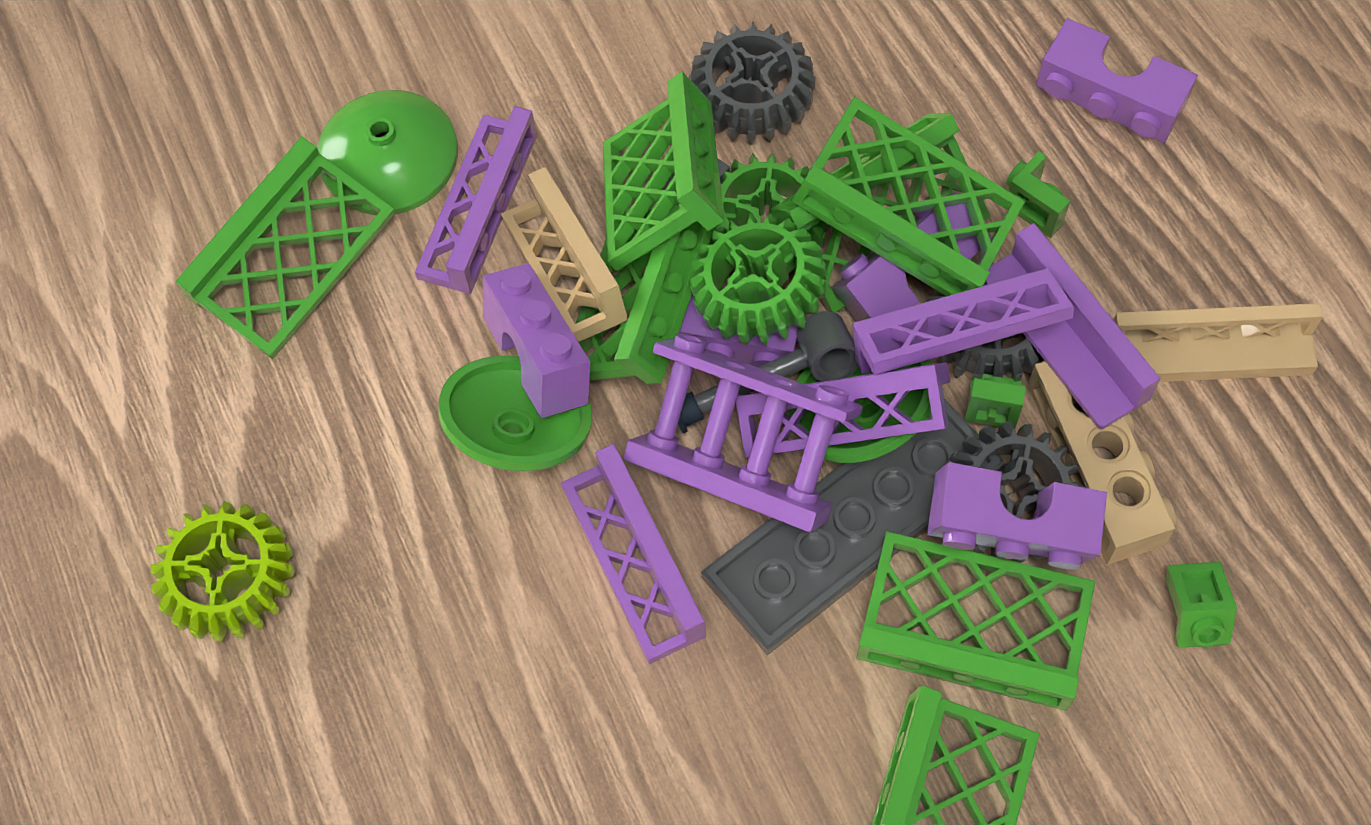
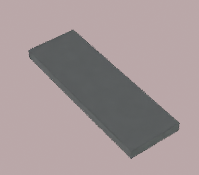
M945 398L948 428L916 433L897 449L875 459L856 463H842L817 482L815 490L819 492L818 498L833 503L826 524L810 533L785 522L770 518L701 571V578L767 656L878 569L886 531L917 538L928 529L935 473L950 462L949 458L956 450L964 451L962 442L967 437L972 435L979 439V434ZM931 412L930 416L928 417V419H933V418H932V412ZM998 455L986 457L980 468L1001 472L1005 462ZM893 548L891 558L901 550Z

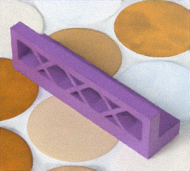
M514 106L508 121L487 115L482 116L416 268L415 275L418 280L467 294L472 293L501 224V213L505 212L537 138L532 110ZM490 132L502 135L494 154L491 156L485 148ZM486 171L477 194L473 195L468 186L470 178ZM464 193H465V195H466L467 198L461 200L462 197H463V195H464ZM470 210L461 232L456 235L451 226L454 216ZM448 233L450 238L444 240L446 234ZM452 250L446 264L447 272L432 268L437 256Z
M1049 268L852 323L855 361L862 374L870 371L874 375L1072 319L1074 306Z
M947 362L891 370L876 375L872 373L804 384L818 389L819 385L839 388L849 394L848 401L854 403L859 398L868 397L885 410L873 428L864 429L853 420L845 423L836 420L828 446L949 427L942 389L943 384L950 383ZM928 388L933 419L914 421L897 408L910 390ZM761 392L744 394L736 398L745 458L750 457L756 437L753 415L763 413L768 396ZM897 393L891 403L880 396ZM787 403L786 410L797 408L792 417L784 413L782 423L786 426L777 437L772 454L805 449L810 432L798 422L807 409ZM891 416L901 422L900 424L885 426ZM841 423L851 430L835 433ZM792 431L801 437L799 439L786 440Z
M612 444L595 452L598 466L561 482V485L648 663L651 664L705 638V621L615 445ZM604 480L610 492V497L605 510L601 511L583 505L577 492ZM615 504L622 517L612 514ZM590 518L600 521L597 530H595ZM608 523L629 530L632 539L626 555L604 548L601 541ZM637 548L644 561L633 558ZM611 561L622 564L619 574H617ZM630 567L651 574L654 584L648 600L626 592L623 584ZM659 591L666 605L656 602ZM634 606L644 608L641 619ZM652 611L673 618L680 634L653 646L645 630Z

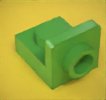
M1038 151L1028 163L1023 160L1020 161L1009 174L1005 184L1009 186V192L1025 201L1018 216L1029 224L1034 223L1042 233L1052 238L1063 225L1070 200L1064 197L1056 186L1040 180L1047 156Z
M983 374L982 379L974 378L972 380L971 378L965 421L999 427L1004 422H1011L1015 429L1023 407L1026 387L1022 386L1021 381L1015 382L1012 378L992 377L989 374Z
M1221 562L1168 565L1166 583L1178 617L1175 634L1178 647H1211L1229 644L1232 639L1237 606Z

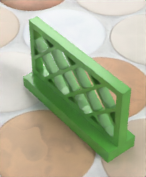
M683 71L667 81V100L603 142L607 263L616 271L696 221L707 231L724 222L711 101ZM667 120L661 131H658L663 122ZM652 143L643 158H640L648 144ZM672 145L664 159L660 160L668 146ZM629 146L624 155L619 156V152ZM634 170L625 185H622L630 171ZM654 172L646 186L641 188L650 173ZM675 174L667 188L662 190L670 176ZM636 199L626 216H623L632 200ZM657 202L648 217L644 219L643 217L652 203ZM674 204L679 205V210L666 218ZM634 230H638L634 238L626 244Z
M855 96L791 200L796 205L945 296L984 285L990 274L988 270L1025 203L1021 198ZM854 116L873 128L876 141L855 144L849 126ZM842 138L844 146L836 147ZM905 147L914 152L919 167L898 171L892 149ZM880 151L887 173L865 176L859 154ZM848 157L855 179L841 181L824 171L823 168L830 159ZM948 173L956 178L962 194L941 197L934 175ZM923 177L930 199L909 203L902 181ZM891 183L898 205L891 207L881 206L873 200L869 187ZM990 199L1007 211L1001 221L984 223L977 201ZM965 203L973 226L953 230L945 207ZM933 209L941 232L927 234L917 228L913 213ZM995 232L990 240L988 233ZM977 236L983 254L978 264L961 255L956 239Z
M928 113L905 127L939 149L943 147L947 154L967 165L954 137V134L960 130L952 113ZM905 147L892 149L898 171L908 169L916 163V167H919L914 152ZM880 151L859 155L865 176L887 173ZM849 162L829 173L841 181L855 179ZM946 173L945 180L935 178L937 185L942 186L941 196L952 194L953 190L961 192L960 186L955 184L956 178ZM923 177L912 179L907 196L909 203L918 202L924 181ZM890 183L869 187L870 191L877 188L876 194L872 195V197L881 206L891 207L898 205L897 202L886 199ZM794 195L771 208L778 225L787 218H790L795 224L796 230L804 227L808 230L819 222L828 224L793 203L791 200ZM984 200L977 201L983 220L989 218L991 215ZM833 227L826 254L822 253L827 276L826 280H824L826 286L825 297L821 298L827 311L836 313L846 306L838 296H835L829 284V279L834 263L846 265L849 261L836 257L843 233ZM861 244L858 255L864 254L867 258L871 250Z
M301 136L175 282L186 298L198 307L202 306L273 360L396 214L395 209L319 154L317 147ZM322 171L337 182L338 197L311 200L309 186ZM344 188L349 190L354 195L345 196ZM304 194V201H297ZM368 204L378 212L368 226L348 228L346 206ZM340 207L342 229L314 232L312 210ZM305 211L308 233L280 236L279 221L286 213ZM272 230V231H273V237H267V238H265V237L269 234V232ZM358 237L350 246V238ZM343 239L345 253L337 262L318 264L315 242ZM309 243L311 265L283 268L281 246ZM274 247L276 269L249 272L248 257L255 249ZM241 266V272H242V273H241V274H234V273L238 270V268ZM327 273L325 277L321 281H319V274ZM312 275L314 290L306 299L287 301L284 278ZM277 279L280 302L252 305L250 282ZM243 283L245 306L224 309L212 300L224 285ZM288 310H296L292 314V316L288 318ZM281 311L282 327L268 342L255 332L253 315ZM246 316L247 326L236 317Z
M657 202L652 203L644 215V219L648 217ZM674 204L666 218L677 212L679 205ZM628 206L623 216H626L632 206ZM696 221L623 267L614 276L620 291L633 279L636 282L622 296L626 313L630 310L631 312L628 320L620 323L621 327L605 342H603L601 337L611 328L578 342L585 353L592 346L596 350L588 357L590 360L589 380L637 376L646 384L662 383L670 359L653 353L654 345L656 342L675 338L676 334L679 333L692 295L690 289V279L694 277L691 271L692 261L701 259L699 255L700 244L709 245L714 228L707 231ZM634 230L626 244L634 238L638 230ZM606 238L600 256L612 274L614 268L607 263ZM646 267L644 275H642L641 271ZM581 306L576 323L598 314L599 309ZM616 353L615 361H612L611 357Z
M886 531L859 643L857 659L1067 711L1076 697L1079 681L1077 675L1095 581L968 550L954 549L943 544ZM893 548L915 553L925 569L901 582L890 566ZM929 557L941 560L933 564ZM952 563L966 565L977 580L976 583L953 595L939 573L940 570ZM981 569L991 571L993 573H991L988 576H985ZM1005 575L1019 578L1030 594L1006 608L991 583ZM886 577H888L893 588L883 593ZM931 577L946 600L922 614L907 590ZM1034 582L1046 585L1038 589ZM1056 588L1079 592L1080 598L1077 611L1061 621L1043 597ZM983 589L998 611V614L975 627L959 602ZM898 595L914 617L913 620L899 628L876 623L880 605ZM1035 602L1051 626L1028 640L1012 615ZM949 608H952L967 631L952 641L938 638L927 622ZM1004 620L1020 644L1005 654L991 651L980 633ZM1075 622L1071 638L1065 627ZM920 626L924 634L912 632L911 630ZM1057 633L1069 651L1066 669L1044 664L1033 646ZM972 639L977 647L965 645L964 643ZM1025 652L1030 660L1018 658L1016 656Z
M921 685L908 696L871 825H913L928 816L933 825H945L939 811L961 799L976 825H1016L1040 733L941 698L942 692ZM943 715L962 721L973 742L950 753L939 733ZM978 727L991 731V733L982 736ZM999 735L1022 743L1017 764L1004 771L1000 770L986 744L987 741ZM935 747L940 758L930 763ZM977 748L992 777L968 788L953 759ZM944 764L959 794L935 805L924 783L928 771ZM1014 773L1010 787L1005 777ZM995 782L1006 802L1003 817L987 824L972 794ZM921 800L926 811L916 815L918 804Z

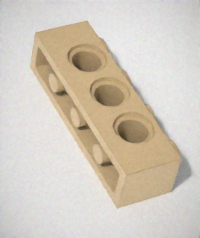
M1045 361L1035 364L1028 383L1030 392L1048 433H1051L1055 449L1059 446L1067 447L1066 454L1060 458L1065 466L1070 463L1079 465L1078 471L1069 476L1070 482H1078L1084 485V488L1107 492L1101 553L1106 565L1164 547L1176 529L1175 511L1170 500L1166 496L1161 497L1153 480L1155 478V470L1152 460L1146 451L1139 450L1132 435L1134 433V425L1130 413L1104 429L1097 428L1087 414H1083L1075 409L1073 404L1078 402ZM1105 447L1114 454L1115 459L1107 460L1100 458L1096 455L1093 448ZM1125 492L1135 500L1136 505L1126 506L1119 503L1113 493Z

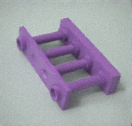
M678 333L675 338L656 342L653 353L674 360L655 430H650L647 434L628 440L623 459L810 533L826 524L833 503L818 498L819 492L815 490L832 431L836 420L845 423L860 416L863 406L848 401L849 394L839 388L819 385L818 389L705 349L706 342L692 335ZM694 368L720 377L701 447H697L695 450L678 444L679 438L675 436ZM740 385L768 395L748 464L742 465L741 468L724 462L725 456L721 454ZM787 403H791L813 411L816 414L795 483H790L786 486L771 480V473L767 470Z

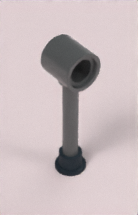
M822 311L807 317L804 329L798 327L796 335L800 349L758 367L782 377H787L809 367L813 376L822 382L847 378L857 369L858 365L855 361L854 341L842 317L832 311ZM718 385L697 395H694L692 391L686 393L678 426L683 434L688 432L687 426L703 420V414L711 411ZM740 385L737 396L749 394L755 390Z

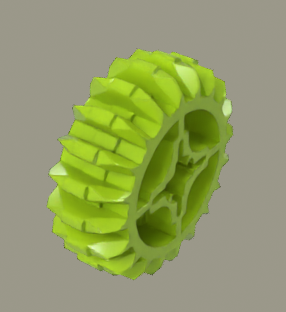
M223 501L216 514L210 505L205 504L202 505L201 517L196 520L190 514L183 513V522L186 526L180 531L176 528L167 527V535L171 538L172 542L170 545H155L156 553L163 561L150 565L151 573L155 578L159 579L151 587L153 594L157 598H161V601L158 603L159 609L166 616H172V623L179 630H185L189 627V632L198 639H202L209 631L210 636L215 641L222 642L229 628L236 638L243 639L245 624L251 622L256 629H263L264 623L260 615L265 610L270 614L279 615L280 608L273 600L275 597L290 596L289 587L282 581L295 577V570L290 563H287L293 557V551L289 544L283 543L286 535L279 526H272L273 521L269 515L261 512L255 516L253 508L245 503L236 511L230 502ZM236 538L246 539L257 544L260 549L261 559H250L248 555H241L240 550L236 546ZM226 565H231L228 571L222 569ZM218 571L224 573V575L220 577H215ZM186 582H195L199 587H206L205 592L210 597L209 605H202L189 600ZM249 587L241 596L237 598L238 594L243 589Z

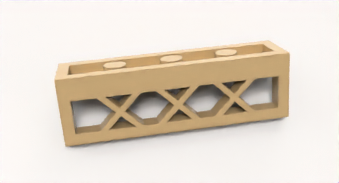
M546 167L528 174L535 199L501 213V217L524 260L531 265L577 341L580 342L627 321L628 317L619 285ZM543 215L544 221L538 230L519 228L518 226L537 216ZM543 245L561 248L555 260L537 257ZM561 275L579 278L573 290L554 286ZM579 305L598 308L601 312L576 324L572 319Z
M1321 303L1117 312L1113 319L1161 378L1159 382L1313 375L1318 367L1312 334L1323 318Z

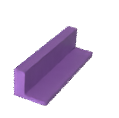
M1033 223L1017 233L1012 254L990 266L988 270L990 274L984 284L989 285L1049 268L1074 306L1073 318L1023 332V334L1097 428L1104 429L1150 401L1161 378Z

